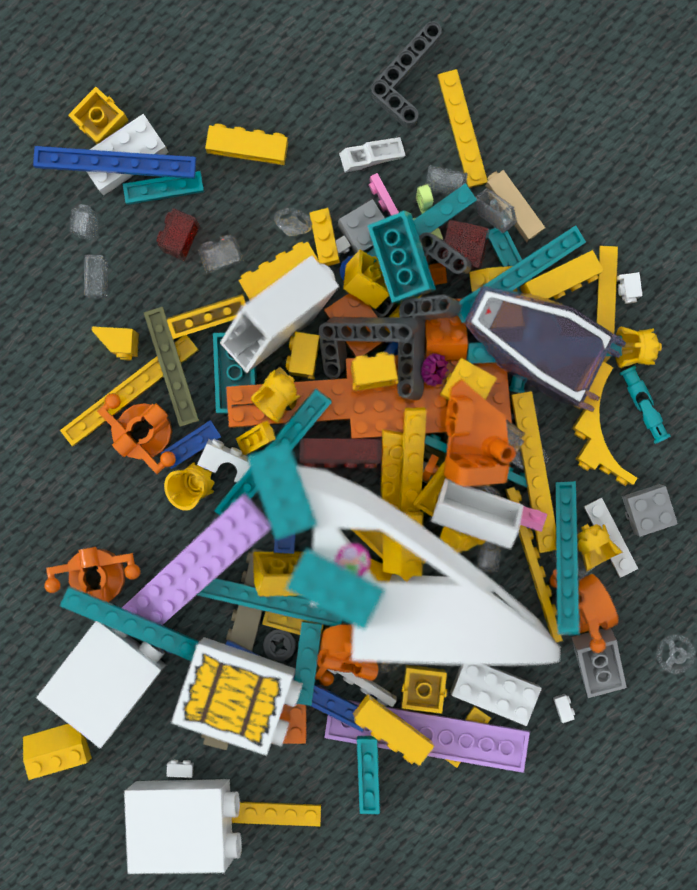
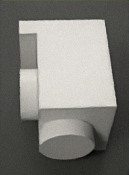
M639 272L623 274L617 277L616 282L620 281V284H618V294L622 296L625 304L637 302V299L642 297Z

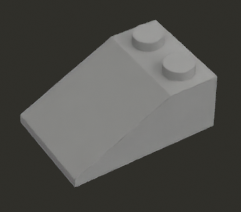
M611 628L608 630L599 629L601 638L606 643V648L601 653H595L590 649L589 644L592 639L590 632L572 637L588 698L627 688L617 640Z

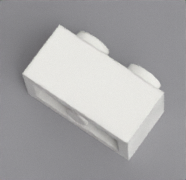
M345 236L336 240L339 255L350 251L351 245Z
M562 694L553 697L561 722L565 723L574 720L575 712L570 707L571 700L569 696Z
M171 760V762L167 763V777L192 778L194 763H191L190 760H183V762Z

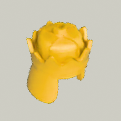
M621 326L618 328L616 335L622 336V356H615L619 368L635 363L655 364L654 360L657 359L658 351H661L662 344L658 342L656 334L652 333L654 328L639 331Z
M274 370L264 381L260 390L253 394L251 400L267 417L278 423L286 407L300 396H295L297 391L293 383L295 380L290 375L286 377L283 373H276Z
M192 463L184 470L171 472L166 477L164 483L168 500L178 509H193L200 499L206 498L214 492L212 487L215 482L210 477L212 471L204 470L203 467Z
M586 524L581 527L582 532L577 534L578 551L583 556L586 572L602 562L623 553L609 538L610 535L605 524L602 527L598 524L589 527Z

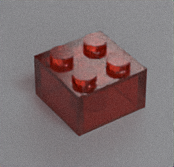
M173 208L172 212L167 214L164 222L166 226L163 231L159 232L156 241L163 253L185 261L200 225L195 217Z
M449 220L444 241L471 261L473 268L481 269L490 229ZM447 248L441 252L443 259L448 256ZM460 260L457 264L464 265V261Z

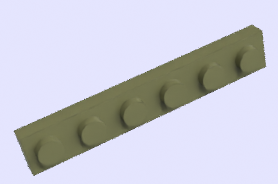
M160 307L144 312L179 427L198 422L199 418L174 339L167 323L164 308Z

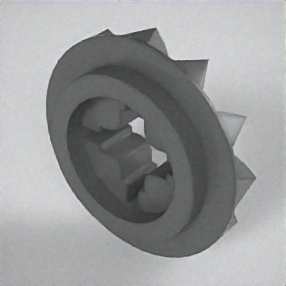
M273 630L265 637L264 651L274 661L287 660L295 650L294 637L287 631ZM282 638H285L283 645L286 649L280 648L277 652H274L276 644L273 641L279 642Z

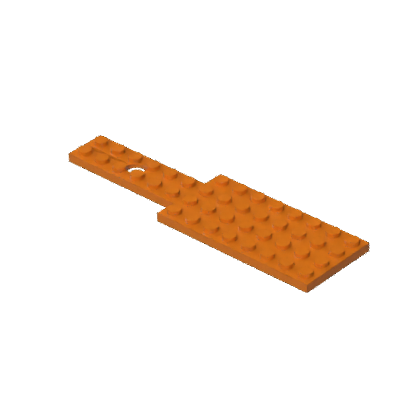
M394 355L396 374L398 378V355ZM348 358L345 360L347 379L293 382L297 390L295 396L299 395L300 397L296 400L294 409L285 410L278 423L267 417L251 400L253 394L260 390L262 384L226 387L229 428L257 426L267 420L269 425L286 424L313 390L317 388L330 398L332 403L316 422L350 419L351 439L382 437V429L403 433L405 408L425 407L427 410L425 434L447 433L446 420L449 400L440 396L447 380L443 379L442 384H437L436 386H430L424 382L423 395L416 401L399 396L396 383L393 386L354 391L351 364L356 359ZM445 360L448 362L446 368L449 370L445 373L446 378L449 373L452 374L459 360ZM506 362L473 363V365L497 378L488 393L486 401L505 415L507 428H511L512 420Z

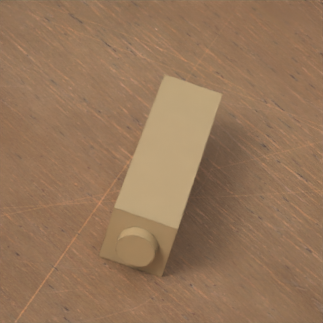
M504 170L500 173L496 171L487 178L488 181L485 186L526 242L545 229V226Z

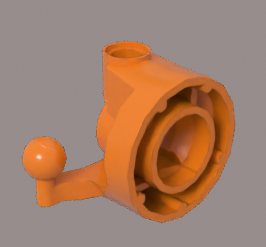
M115 393L108 394L105 398V404L97 412L112 426L111 432L114 442L112 446L124 458L128 456L143 459L156 474L164 467L173 466L176 462V456L170 451L162 453L159 463L153 459V457L161 454L171 441L172 426L168 414L157 403L152 405L143 403L126 409L117 420L108 410L116 409L120 405V397ZM146 419L153 426V429H149L148 435L137 442L132 437L131 432H133L136 423Z
M97 547L81 549L68 564L46 568L48 579L44 587L47 592L56 593L60 589L61 584L54 574L69 572V584L71 587L110 602L121 593L125 584V576L130 580L137 579L140 575V568L134 563L133 553L116 556L114 553L105 549H97ZM122 562H127L128 564L125 569ZM88 567H98L97 571L101 576L100 589H92L87 583L86 574Z
M557 569L553 571L549 579L550 585L556 589ZM589 574L578 579L580 633L589 631L592 637L589 644L590 649L595 653H601L605 650L606 643L601 638L599 626L605 630L618 624V616L603 584L594 574Z
M353 625L332 626L321 633L320 652L317 658L315 679L319 680L321 685L330 686L334 681V675L327 669L352 672L354 676L373 681L377 677V661L352 660Z

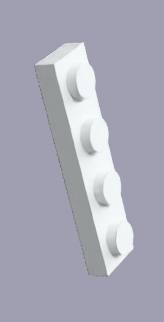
M599 498L583 506L592 525L598 524L602 527L605 524L610 535L609 538L623 551V553L610 558L618 576L621 578L637 570L638 567L603 499Z
M327 669L333 674L339 673L344 676L343 680L351 685L355 683L361 687L360 690L364 694L374 695L377 697V701L386 707L387 705L393 707L397 701V696L373 681L356 677L352 672Z

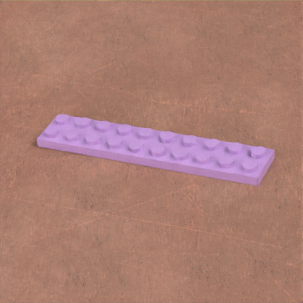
M244 494L122 608L163 625L271 529L270 522Z
M348 700V701H350V702H352V703H354V704H356V705H358V706H359V704L361 703V702H357V701ZM387 707L432 740L434 748L428 754L430 757L524 773L530 734L527 730ZM328 715L324 738L357 744V736L373 735L371 734L372 731L367 727L361 732ZM378 740L379 748L390 749L385 740Z

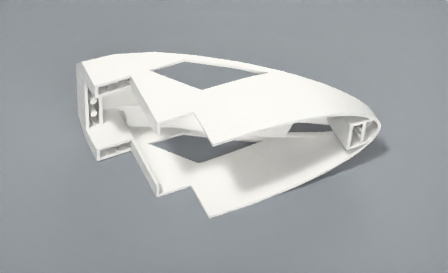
M297 466L317 525L313 526L314 552L335 562L338 551L345 545L352 544L340 528L382 530L448 576H412L406 582L400 575L392 574L390 582H377L367 570L362 577L383 587L385 592L365 630L353 624L352 660L487 665L546 664L560 661V646L543 624L494 581L443 541L365 488L324 470ZM494 591V592H495L496 594H498L504 601H506L510 606H508L506 603H504L502 600H500L498 597H496V596H495L494 594H492L491 592Z

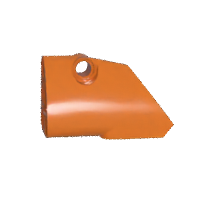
M460 379L451 387L446 420V432L449 439L444 476L460 486L506 483L510 462L516 455L515 448L509 445L506 417Z

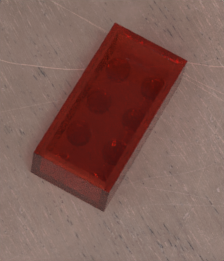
M301 438L300 463L304 464V467L317 468V464H324L325 468H337V464H345V468H357V464H364V468H377V464H381V439Z

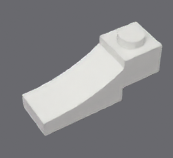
M400 137L366 142L362 146L345 148L340 153L345 172L362 170L372 165L398 160L406 156Z

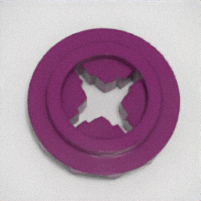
M435 353L425 359L421 374L426 384L436 386L437 384H442V380L446 379L445 373L449 370L446 368L448 362L445 361V356Z

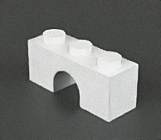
M208 439L197 464L216 473L222 463H232L237 468L234 482H238L250 467L248 456L243 455L241 450L234 447L230 449L217 439H213V441Z

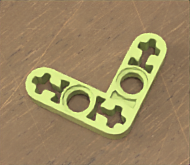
M428 184L417 188L416 200L421 214L433 205V197ZM439 228L432 232V234L443 240Z

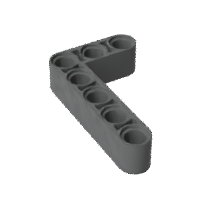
M434 21L427 23L373 82L371 87L372 99L405 128H413L417 124L418 110L400 95L396 88L439 42L442 29L440 24ZM434 31L437 35L432 37L428 35V32ZM421 45L424 50L417 51L414 47ZM406 59L409 60L411 64L406 66L403 65L401 61ZM390 74H395L398 76V78L396 80H391L388 78V76ZM378 88H382L385 91V93L379 95L375 92V90ZM392 101H396L400 105L393 108L389 104ZM411 114L414 116V119L407 121L404 116Z
M424 232L419 236L427 263L433 257L456 274L466 275L470 272L472 268L471 261L444 240L429 232ZM431 237L433 243L427 248L426 240ZM447 248L448 256L443 259L441 252ZM463 260L464 268L459 271L457 263ZM389 295L376 309L372 307V310L378 317H389L399 304L392 303ZM385 303L387 310L385 313H382L381 306Z
M447 295L406 299L401 303L399 317L413 318L419 325L417 333L411 339L399 342L397 391L402 398L416 401L422 397L424 392V380L421 370L425 357V320L457 316L461 310V304L458 300ZM404 326L405 331L410 333L409 329Z
M409 317L330 318L319 328L323 368L326 376L335 379L346 370L345 360L347 359L345 341L405 342L417 333L419 329L417 321ZM385 326L389 328L390 332L386 331ZM404 326L409 329L410 333L405 331Z

